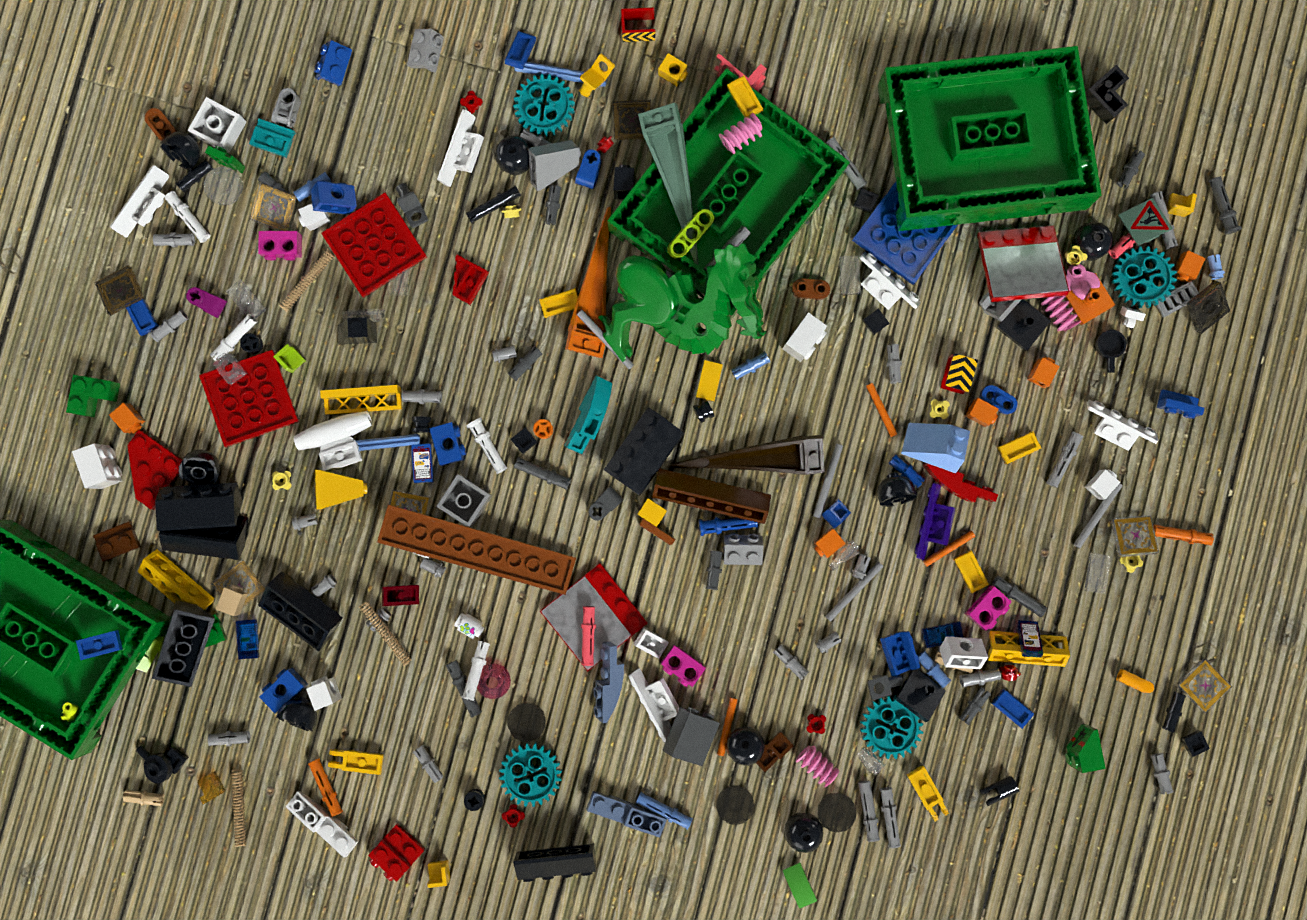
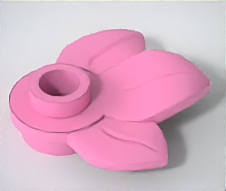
M1071 265L1068 268L1066 279L1069 291L1072 290L1081 300L1087 296L1090 288L1100 287L1097 275L1086 271L1083 265ZM1074 270L1080 271V274L1076 275Z

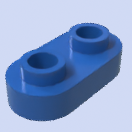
M994 385L986 386L980 392V398L997 407L998 412L1002 414H1011L1017 409V400ZM988 392L992 393L991 399L987 397ZM1004 402L1009 404L1007 409L1003 406Z

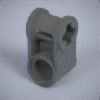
M610 486L591 505L589 516L595 521L602 520L624 499ZM593 508H602V516L596 515L594 517L592 515L594 513Z

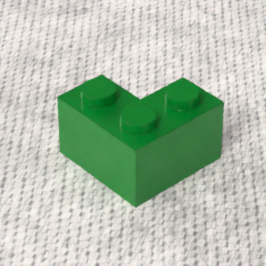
M73 375L66 413L95 417L98 399L117 402L120 383Z

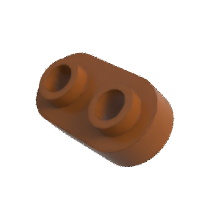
M152 108L146 112L145 122L161 141L168 132L177 131L166 115L159 109Z
M800 278L793 283L792 293L795 297L801 299L823 300L829 295L830 286L824 280ZM799 285H804L805 290H799ZM822 286L824 292H819L817 288Z

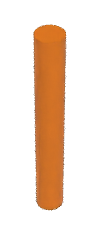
M874 384L867 385L866 388L890 437L897 435V431Z
M972 530L924 559V565L928 567L974 538L975 534Z
M730 697L717 750V755L720 756L725 754L727 739L738 700L736 698Z

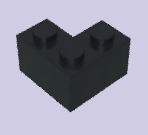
M1117 65L1085 92L1087 104L1106 124L1128 106L1116 90L1129 77Z

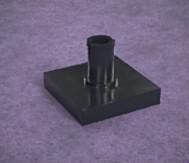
M1022 299L996 328L1024 351H1028L1051 320Z
M916 669L911 670L895 700L926 723L932 717L946 690Z

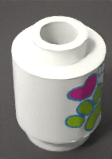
M461 613L454 624L458 631L472 639L475 636L479 638L484 630V627H482L483 622L468 613Z

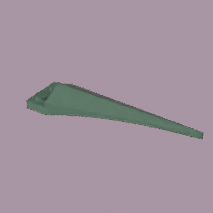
M672 103L640 113L638 116L642 134L662 177L681 228H683L693 217L683 124L680 120L677 104ZM690 228L686 231V236L689 239L695 237L694 230ZM695 243L690 252L694 263L698 265L697 243Z

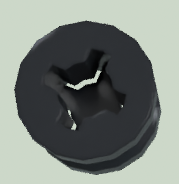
M245 334L240 340L241 348L248 353L258 354L263 349L262 339L255 334Z
M707 400L703 401L701 405L693 406L700 423H703L707 418L715 417Z
M412 417L414 426L411 432L431 433L429 429L431 417Z
M479 789L470 790L464 798L465 807L470 811L479 810L485 801L484 793Z

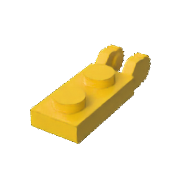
M330 749L329 754L332 756L343 757V762L329 761L328 767L342 769L343 771L382 774L384 754Z
M923 765L906 774L925 809L928 810L935 822L939 819L932 808L933 806L938 804L945 816L949 814L943 803V798Z

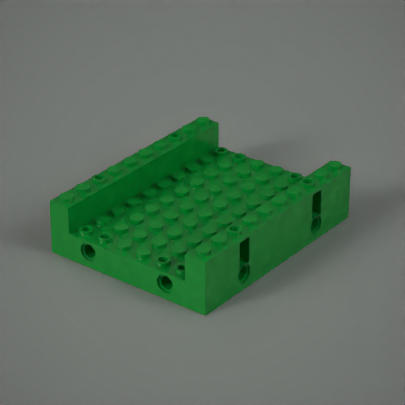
M1078 46L886 67L878 84L880 104H885L900 205L896 211L898 231L1087 210L1102 196Z
M727 68L683 123L693 216L703 209L710 210L714 216L712 225L696 242L698 265L694 263L690 250L686 255L679 258H673L668 253L669 243L682 228L655 161H653L607 221L610 233L622 242L627 240L650 259L660 262L671 275L680 270L683 273H690L696 293L702 298L705 297L708 274L703 268L714 257V250L716 248L722 249L741 225L746 227L751 233L742 243L746 244L751 254L757 256V259L750 261V264L755 262L756 271L752 276H757L760 283L843 176L850 164V161L753 88V92L763 107V111L756 114L763 128L761 130L762 137L760 138L755 134V142L749 138L748 146L743 142L741 143L742 150L734 147L735 154L728 151L721 142L719 134L724 135V130L726 129L730 131L732 125L737 127V122L739 121L744 123V116L727 88V84L739 77ZM700 214L699 221L702 224H706L708 218L705 214ZM678 243L674 244L673 251L676 254H680L682 246ZM730 301L731 313L729 316L730 320H732L738 310Z
M0 520V717L68 759L74 760L93 751L102 736L97 733L98 729L154 639L164 636L170 617L13 520ZM115 630L119 631L122 650L80 660L76 644L77 640ZM66 702L79 706L76 718L71 722L61 719V716L64 715L62 707Z

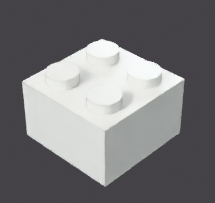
M206 97L188 131L213 147L219 146L227 150V153H230L247 121L236 112Z
M808 312L782 349L800 362L803 359L807 360L816 349L813 345L815 343L818 345L827 334L824 331L827 325Z
M94 443L72 451L84 488L103 489L122 482V471L114 459L116 458L115 451L109 445Z

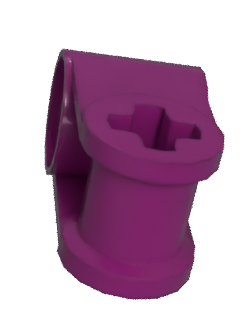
M197 287L190 288L186 294V298L191 304L203 309L204 312L216 318H219L227 301ZM196 294L201 296L199 300L195 298Z

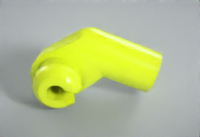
M66 702L62 707L64 715L61 716V719L68 722L73 721L76 718L79 706Z

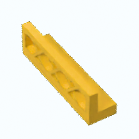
M399 385L320 390V396L324 399L325 415L402 409L401 387ZM389 395L397 396L396 406H389L384 402ZM372 396L380 400L375 407H370L365 403ZM351 398H357L361 402L356 409H351L347 405ZM337 399L342 404L337 410H330L329 400Z
M158 549L142 560L138 573L174 604L176 600H180L206 609L213 603L214 597Z
M989 632L991 647L987 654L988 661L1065 667L1070 657L1067 637L1039 635L1040 642L1044 646L1041 647V650L1030 651L1031 649H1024V645H1018L1014 642L1015 639L1023 641L1022 633ZM995 638H1002L1006 643L997 644ZM1026 639L1024 640L1025 642H1028L1027 644L1025 643V645L1034 644V641ZM1052 643H1062L1063 649L1056 648Z

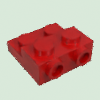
M397 823L368 855L370 857L369 862L375 868L380 866L385 871L383 874L389 881L394 879L397 882L425 851V848Z

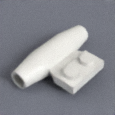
M368 411L342 415L313 425L293 437L294 443L298 450L321 447L319 457L323 471L330 472L362 461L358 443L352 436L372 426V420Z

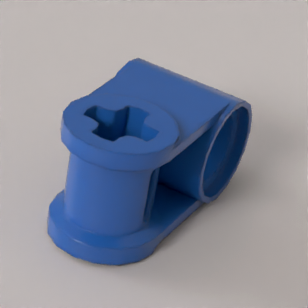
M591 149L585 152L577 172L575 184L591 189L595 188L601 166L600 154L596 150ZM595 157L596 161H593L591 164L589 159Z

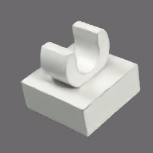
M1122 306L1120 314L1125 317L1123 325L1134 328L1136 320L1144 321L1146 315L1140 310Z

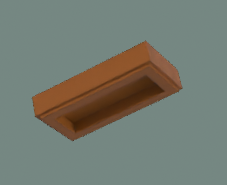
M645 519L641 521V527L670 546L674 543V538Z

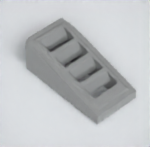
M1190 281L1171 291L1169 297L1164 296L1170 310H1167L1164 303L1160 301L1156 307L1164 318L1199 299L1201 296L1193 282ZM1178 292L1181 294L1184 302L1181 301L1179 295L1177 294ZM1171 296L1173 297V299H1174V301L1176 302L1177 306H1175V305L1173 304V302H1172V300H1171V298H1170Z

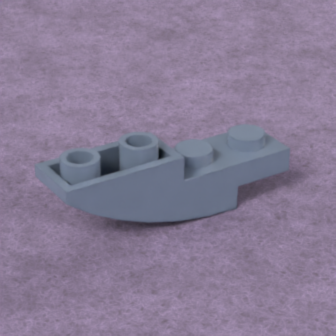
M610 641L602 642L600 655L603 660V667L600 673L603 680H596V687L593 690L596 699L594 715L602 723L608 722L617 705L624 677V663L617 659V646Z
M595 791L592 792L586 808L588 812L623 823L624 826L659 838L667 821L666 818L641 806Z

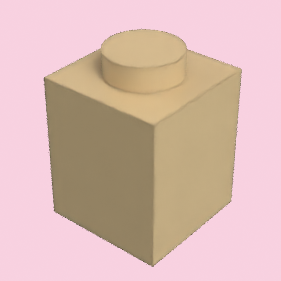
M237 585L224 587L216 610L232 616L240 615L248 593L244 592L243 588Z

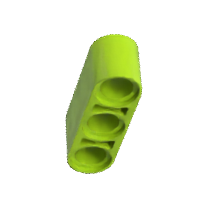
M703 209L695 213L669 243L667 250L671 257L679 258L686 255L712 225L714 216L710 210ZM700 214L707 216L708 222L706 224H702L699 221ZM688 228L693 229L695 232L693 239H689L686 236ZM676 243L682 246L680 254H676L673 251V246Z

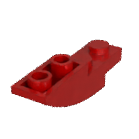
M924 462L923 467L928 474L951 494L970 503H975L977 497L989 502H996L998 494L993 493L994 489L982 486V488L976 487L975 482L965 479L962 482L964 474L959 472L960 469L953 473Z

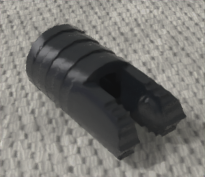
M1012 776L979 790L981 795L996 790L998 796L988 799L986 801L987 806L1019 792V788Z

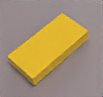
M744 75L727 84V88L744 118H750L751 113L756 115L763 111V107Z
M576 288L539 299L544 317L548 318L574 310L578 295Z
M704 360L696 398L715 401L723 364Z
M1031 431L997 448L1004 463L1009 464L1041 449V446L1034 431Z
M972 550L953 559L970 593H974L989 585Z

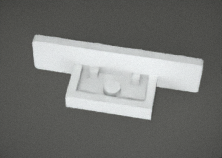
M462 109L437 178L438 181L448 187H451L457 170L472 173L484 140L482 135L470 133L475 116L465 109Z
M152 165L111 223L110 228L124 237H128L137 223L143 227L145 224H148L152 220L156 208H159L164 202L163 198L165 195L159 191L168 180L169 175L155 165Z
M864 252L859 257L873 270L860 285L889 310L900 297L906 300L914 309L920 305L921 302L918 295L912 291L909 292L905 288V284L900 279H895L887 267L881 266L876 262L877 259L873 254Z
M1088 400V410L1103 417L1094 429V434L1128 451L1139 436L1155 444L1158 442L1156 431L1152 428H1145L1139 425L1136 420L1123 417L1117 410L1105 408L1104 404L1099 401L1093 402Z
M638 668L629 674L628 677L631 685L639 695L641 703L646 708L650 720L654 723L660 738L665 743L672 728L668 719L677 715L679 706L664 678L648 684L641 669Z

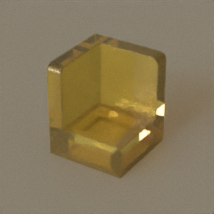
M215 771L198 780V784L204 793L199 798L202 804L209 802L226 791Z

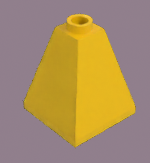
M315 470L316 510L360 498L367 494V483H363V480L322 470Z

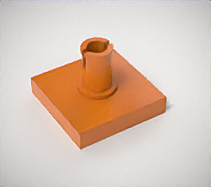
M1101 281L1100 287L1090 288L1083 300L1078 298L1072 290L1064 297L1065 301H1069V307H1073V314H1077V320H1081L1080 325L1087 323L1115 306Z

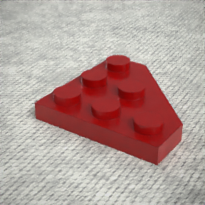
M138 430L127 445L135 499L149 509L154 510L156 508L155 500L159 488L172 486L179 476V465L182 459L142 430Z

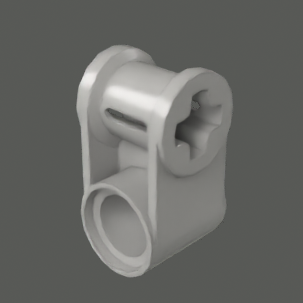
M285 88L281 90L276 107L272 113L273 123L277 124L279 122L287 125L289 128L294 127L301 105L300 97L292 89ZM289 96H294L293 100L287 103V98Z

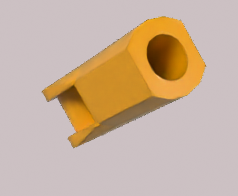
M1124 669L1119 670L1116 681L1143 693L1153 692L1154 685L1150 681Z

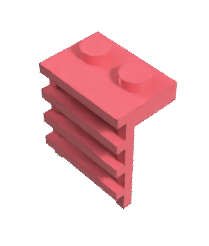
M718 54L716 56L721 61L720 65L715 67V70L718 72V78L726 67L733 74L738 75L739 78L744 75L722 55ZM762 64L756 68L749 78L746 77L750 86L757 92L765 84L763 81L766 79L765 73L767 68Z

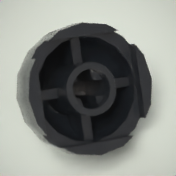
M172 132L160 142L163 152L173 162L175 160L180 161L182 164L179 166L187 170L192 169L196 165L201 154L197 138L190 133Z
M515 135L502 139L495 151L496 162L500 169L510 175H520L530 168L529 148L531 146L525 139Z
M1095 221L1085 223L1075 231L1072 238V247L1074 245L1080 246V250L1088 255V261L1098 260L1106 255L1112 247V233L1103 223Z
M199 449L186 454L179 465L178 472L182 480L185 479L189 482L188 485L213 484L218 480L220 464L213 453Z
M898 473L887 475V479H884L878 486L877 494L880 506L890 507L894 506L893 503L897 502L905 504L917 498L913 482L908 477L898 475Z
M300 697L299 700L291 699L284 703L279 709L276 718L283 722L287 720L294 727L312 732L316 725L317 712L310 705V700Z
M742 726L730 733L726 749L729 757L735 763L749 766L761 759L765 749V742L758 730Z
M807 812L795 813L786 822L785 838L794 850L801 853H809L817 849L822 843L824 834L822 824L813 814Z

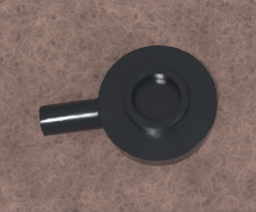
M1107 330L1097 337L1095 347L1098 354L1107 359V373H1115V358L1124 353L1126 339L1117 330Z
M142 745L136 749V752L145 760L144 772L151 782L158 784L171 777L173 765L167 755L163 753L151 755Z

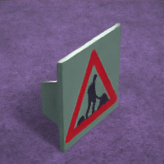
M1153 198L1118 215L1137 246L1158 238L1161 234L1173 229Z

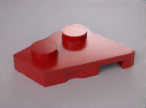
M456 255L455 261L457 262L456 272H454L453 296L471 306L489 272Z

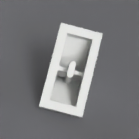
M645 626L634 641V646L658 659L669 644L668 641Z

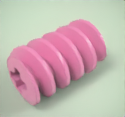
M751 113L750 118H744V123L742 121L737 122V127L732 125L730 131L728 129L724 130V135L719 134V138L725 148L735 154L734 147L742 150V142L748 146L749 138L755 142V134L761 138V130L763 128L758 117Z
M1065 296L1047 297L1041 303L1042 306L1048 305L1045 309L1046 312L1052 311L1049 318L1056 317L1053 324H1060L1057 331H1067L1081 323V320L1074 321L1077 314L1070 315L1073 307L1066 308L1069 301L1062 302Z
M809 745L802 750L795 762L802 760L801 767L804 768L808 765L807 773L814 771L812 778L815 779L819 776L818 784L825 782L824 787H827L838 776L839 769L837 767L833 768V763L828 762L827 757H822L820 751L816 752L817 748L815 746L810 747Z

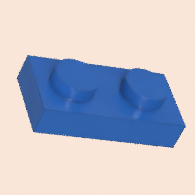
M118 630L76 641L80 660L123 649Z

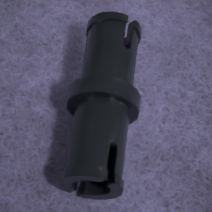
M204 160L193 170H188L189 173L175 184L184 193L193 184L199 183L200 179L213 170V168Z
M1173 692L1170 706L1166 709L1167 716L1162 729L1175 733L1179 716H1182L1181 709L1186 695Z

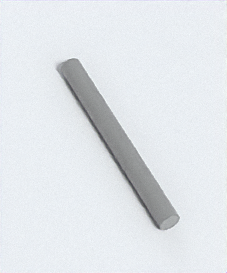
M581 309L576 315L619 359L604 339V332ZM626 356V360L622 363L628 369H631L634 364Z
M835 445L813 517H821L843 445Z
M1120 483L1102 501L1073 544L1079 549L1082 547L1122 488Z
M877 562L866 573V577L860 580L825 617L831 622L884 566Z

